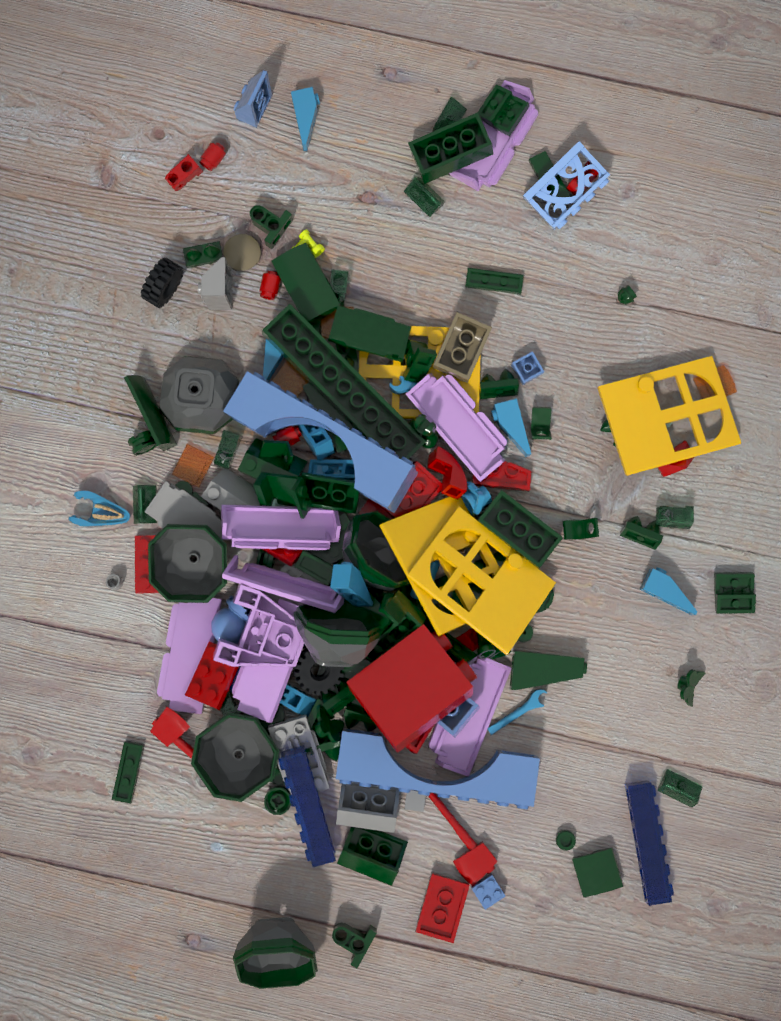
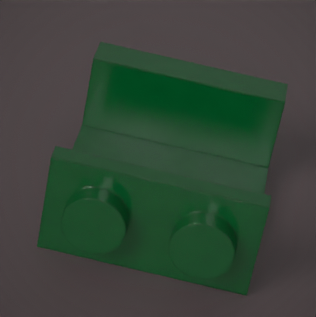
M261 472L253 484L260 506H272L273 500L276 498L278 504L297 506L301 519H304L312 508V502L303 477Z

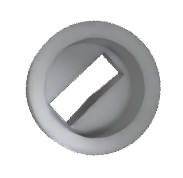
M116 574L109 575L105 582L106 586L111 590H119L123 585L121 577ZM114 579L116 580L117 585H115L112 582Z

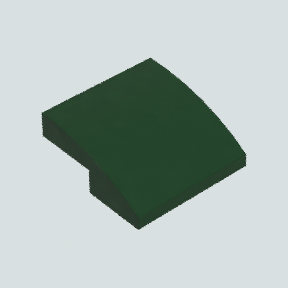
M496 84L479 109L478 114L482 121L510 137L530 106L527 101L513 96L512 91Z
M753 572L714 573L716 614L755 613L756 594L754 593L755 574Z
M613 847L572 858L583 898L609 892L624 886Z

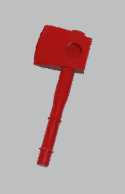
M166 707L160 717L153 721V727L150 732L167 747L174 743L192 759L194 748L180 737L190 726L175 711Z
M430 792L428 797L469 849L453 862L462 877L473 886L486 873H491L498 861L483 841L476 844L437 794Z

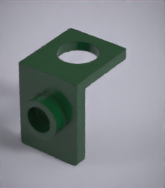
M532 407L530 430L532 439H552L550 432L551 407Z
M264 440L260 450V457L282 458L285 469L289 470L293 460V453L289 441Z
M598 518L563 521L564 540L599 537ZM590 523H592L594 527L592 534L589 532Z

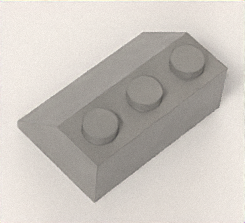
M221 257L201 276V283H198V294H201V299L204 300V304L207 305L209 310H232V272L225 257Z
M225 467L210 482L201 495L204 500L220 510L221 505L260 506L254 486Z
M353 781L351 784H342L336 825L394 833L400 795L399 789L391 787L390 790L379 789V785L371 784V787L359 786V782Z

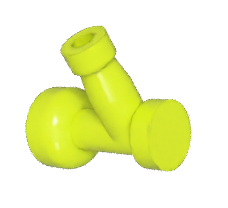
M304 230L300 233L299 238L301 240L295 247L307 243L315 258L319 257L325 251L324 246L316 244L309 235L310 232Z

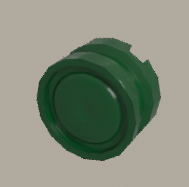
M149 430L138 433L136 437L132 436L128 439L129 446L133 448L132 453L134 456L147 453L157 447Z
M260 549L256 564L272 569L275 557Z
M283 786L271 788L264 798L265 808L273 815L286 813L292 804L290 792Z

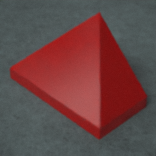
M684 440L673 449L674 452L688 449L690 446ZM694 457L657 468L661 475L666 477L686 469Z

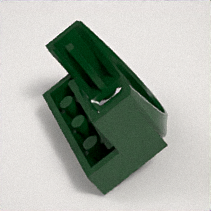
M399 590L395 593H380L375 596L381 603L378 611L384 613L392 623L384 630L376 646L365 657L371 663L422 626L427 618Z

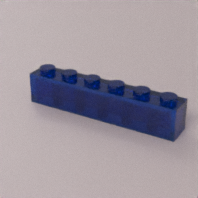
M305 745L281 751L279 765L281 771L285 770L286 777H284L285 786L287 789L290 788L292 795H289L292 807H296L297 813L294 815L297 825L301 824L302 831H300L302 843L307 845V849H305L307 861H311L313 867L335 862L336 853Z
M648 780L625 784L645 903L648 906L672 902L671 896H674L672 884H669L668 881L670 868L668 864H665L664 856H667L665 844H662L661 841L663 828L661 824H658L657 817L660 816V811L654 801V797H656L655 786Z

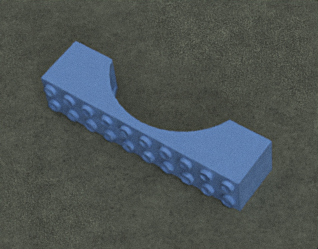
M246 372L223 410L232 419L265 438L279 429L293 425H312L334 433L343 440L352 457L355 470L354 488L362 495L393 513L397 510L418 474L415 465L409 459L403 456L401 459L398 458L399 456L396 455V452L388 447L382 449V446L370 437L366 440V437L360 431L354 428L349 430L350 428L337 418L333 421V418L321 409L317 412V409L305 400L301 402L295 394L288 390L285 392L279 385L272 381L268 382L262 375L256 372L254 374Z
M344 728L341 737L336 779L340 780L339 783L351 784L353 781L359 782V786L371 787V784L379 785V789L390 790L391 787L399 789L398 791L410 793V790H417L420 795L429 796L431 792L437 793L438 797L450 798V795L462 801H469L470 798H474L479 803L489 804V801H495L499 806L508 807L510 803L515 804L517 808L528 809L529 806L534 807L540 758L532 754L497 750L487 764L469 775V777L452 781H434L419 777L400 765L388 750L381 733Z

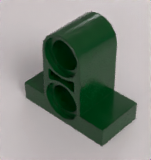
M260 205L253 206L250 210L252 223L268 234L264 241L267 247L273 249L292 223V214L285 210L279 218ZM258 213L263 214L261 219H255L254 217ZM272 224L279 225L275 230L270 229Z
M408 339L404 354L407 369L403 374L404 380L419 383L432 366L437 356L436 350L428 349L426 343Z
M342 922L334 926L332 939L336 944L354 954L350 965L358 968L377 934V928L370 925L366 933L363 934ZM342 929L346 931L347 935L344 938H340L336 932ZM359 939L363 941L364 945L361 948H357L353 942Z

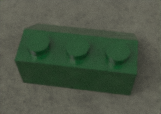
M256 438L246 451L238 468L240 473L257 480L261 472L301 477L308 461L293 455L290 469L286 470L282 458L260 457L263 441Z
M302 472L301 477H303L307 486L312 507L356 514L360 492L354 488V480Z
M351 827L337 864L392 886L399 872L408 842L382 831Z

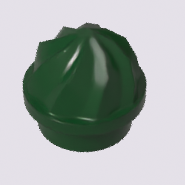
M629 285L625 288L622 287L618 292V301L625 305L633 303L637 297Z

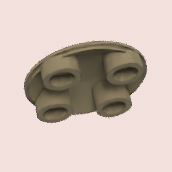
M238 234L226 242L223 255L233 270L245 271L259 263L261 249L259 243L252 236Z

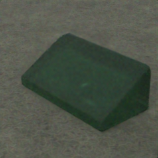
M450 97L435 123L433 131L461 120L467 109L455 98Z
M415 177L404 190V193L429 217L445 203L427 183L424 184L420 177Z
M156 485L133 486L134 524L157 523L154 518L145 513V510L156 496Z
M667 769L658 787V791L689 807H694L699 801L703 786Z

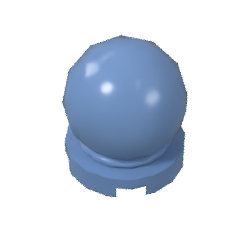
M231 595L226 600L228 607L219 610L215 614L211 622V629L217 641L220 638L238 644L251 609L235 604L233 602L234 596Z

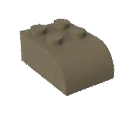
M457 312L433 368L468 383L492 327Z

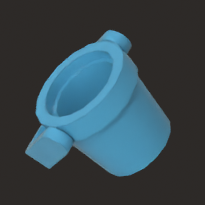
M471 481L467 482V491L461 498L469 513L475 516L492 503V497L486 487H477Z

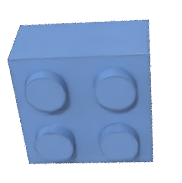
M533 351L511 364L522 385L544 373Z
M492 873L471 886V889L485 910L505 897L503 890Z

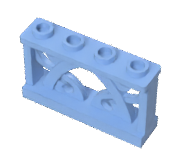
M579 141L523 195V198L553 230L557 227L561 229L568 222L566 218L570 214L574 216L580 211V205L584 201L588 203L596 195L594 191L598 187L602 189L609 183L610 173L603 168ZM581 153L591 164L583 167L578 154ZM570 166L572 171L576 169L577 172L567 174L565 169ZM588 169L596 170L599 174L598 180L591 183L589 177L594 175L586 174L584 176V171ZM559 175L569 179L578 176L576 196L556 197L559 185L555 177ZM548 185H553L555 187L552 196L549 195L551 191L547 190ZM585 185L590 189L583 195ZM535 196L547 202L544 210L533 200ZM551 203L555 204L553 208L554 213L558 208L562 210V214L558 218H552L548 213ZM575 203L569 210H567L565 204Z

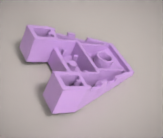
M239 584L233 602L251 610L239 643L235 644L219 638L213 654V660L232 667H296L304 642L298 632L294 617L262 591Z

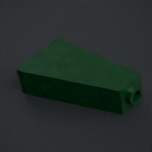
M513 651L509 689L520 690L583 678V674L587 673V662H584L585 658Z

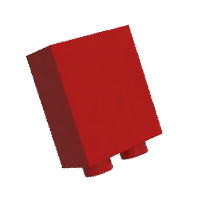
M424 624L347 681L352 694L397 753L473 695L471 682L477 679L476 674L464 659L455 664L446 653L452 648V644L445 634L438 636L436 631L430 633Z

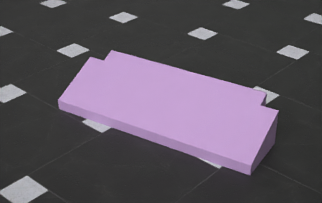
M504 80L501 87L512 91L513 96L527 101L530 107L510 137L482 121L491 140L494 154L449 173L450 176L476 191H479L483 184L490 188L498 183L515 154L514 147L522 143L538 116V111L532 104L534 97L530 88Z
M432 373L428 374L406 393L418 410L426 415V419L436 424L435 430L480 482L506 461L500 454L507 444L506 438L483 412L476 414L473 410L476 406L475 402L452 375L442 376L437 380Z
M221 505L222 539H232V547L327 550L330 549V542H339L341 524L338 511L312 507L305 518L301 519L297 507Z
M234 555L222 574L223 579L336 613L344 604V598L340 595L337 597V593L330 586L301 577L295 578L287 573L255 563H246L242 569H239L237 555Z
M212 598L208 603L179 602V604L172 606L166 638V645L171 647V651L163 656L157 694L164 700H170L169 708L173 711L202 714L204 703L185 696V693L208 642L215 643L211 622L215 614L221 610L222 599Z
M279 599L277 603L293 617L297 607L300 606L283 599ZM241 666L232 688L233 698L240 700L237 710L272 723L293 667Z
M477 657L475 663L469 665L477 676V679L471 682L473 695L470 699L480 706L479 710L456 738L436 723L428 743L431 751L438 754L435 761L436 764L467 777L470 775L511 671L510 667L489 658L480 659Z

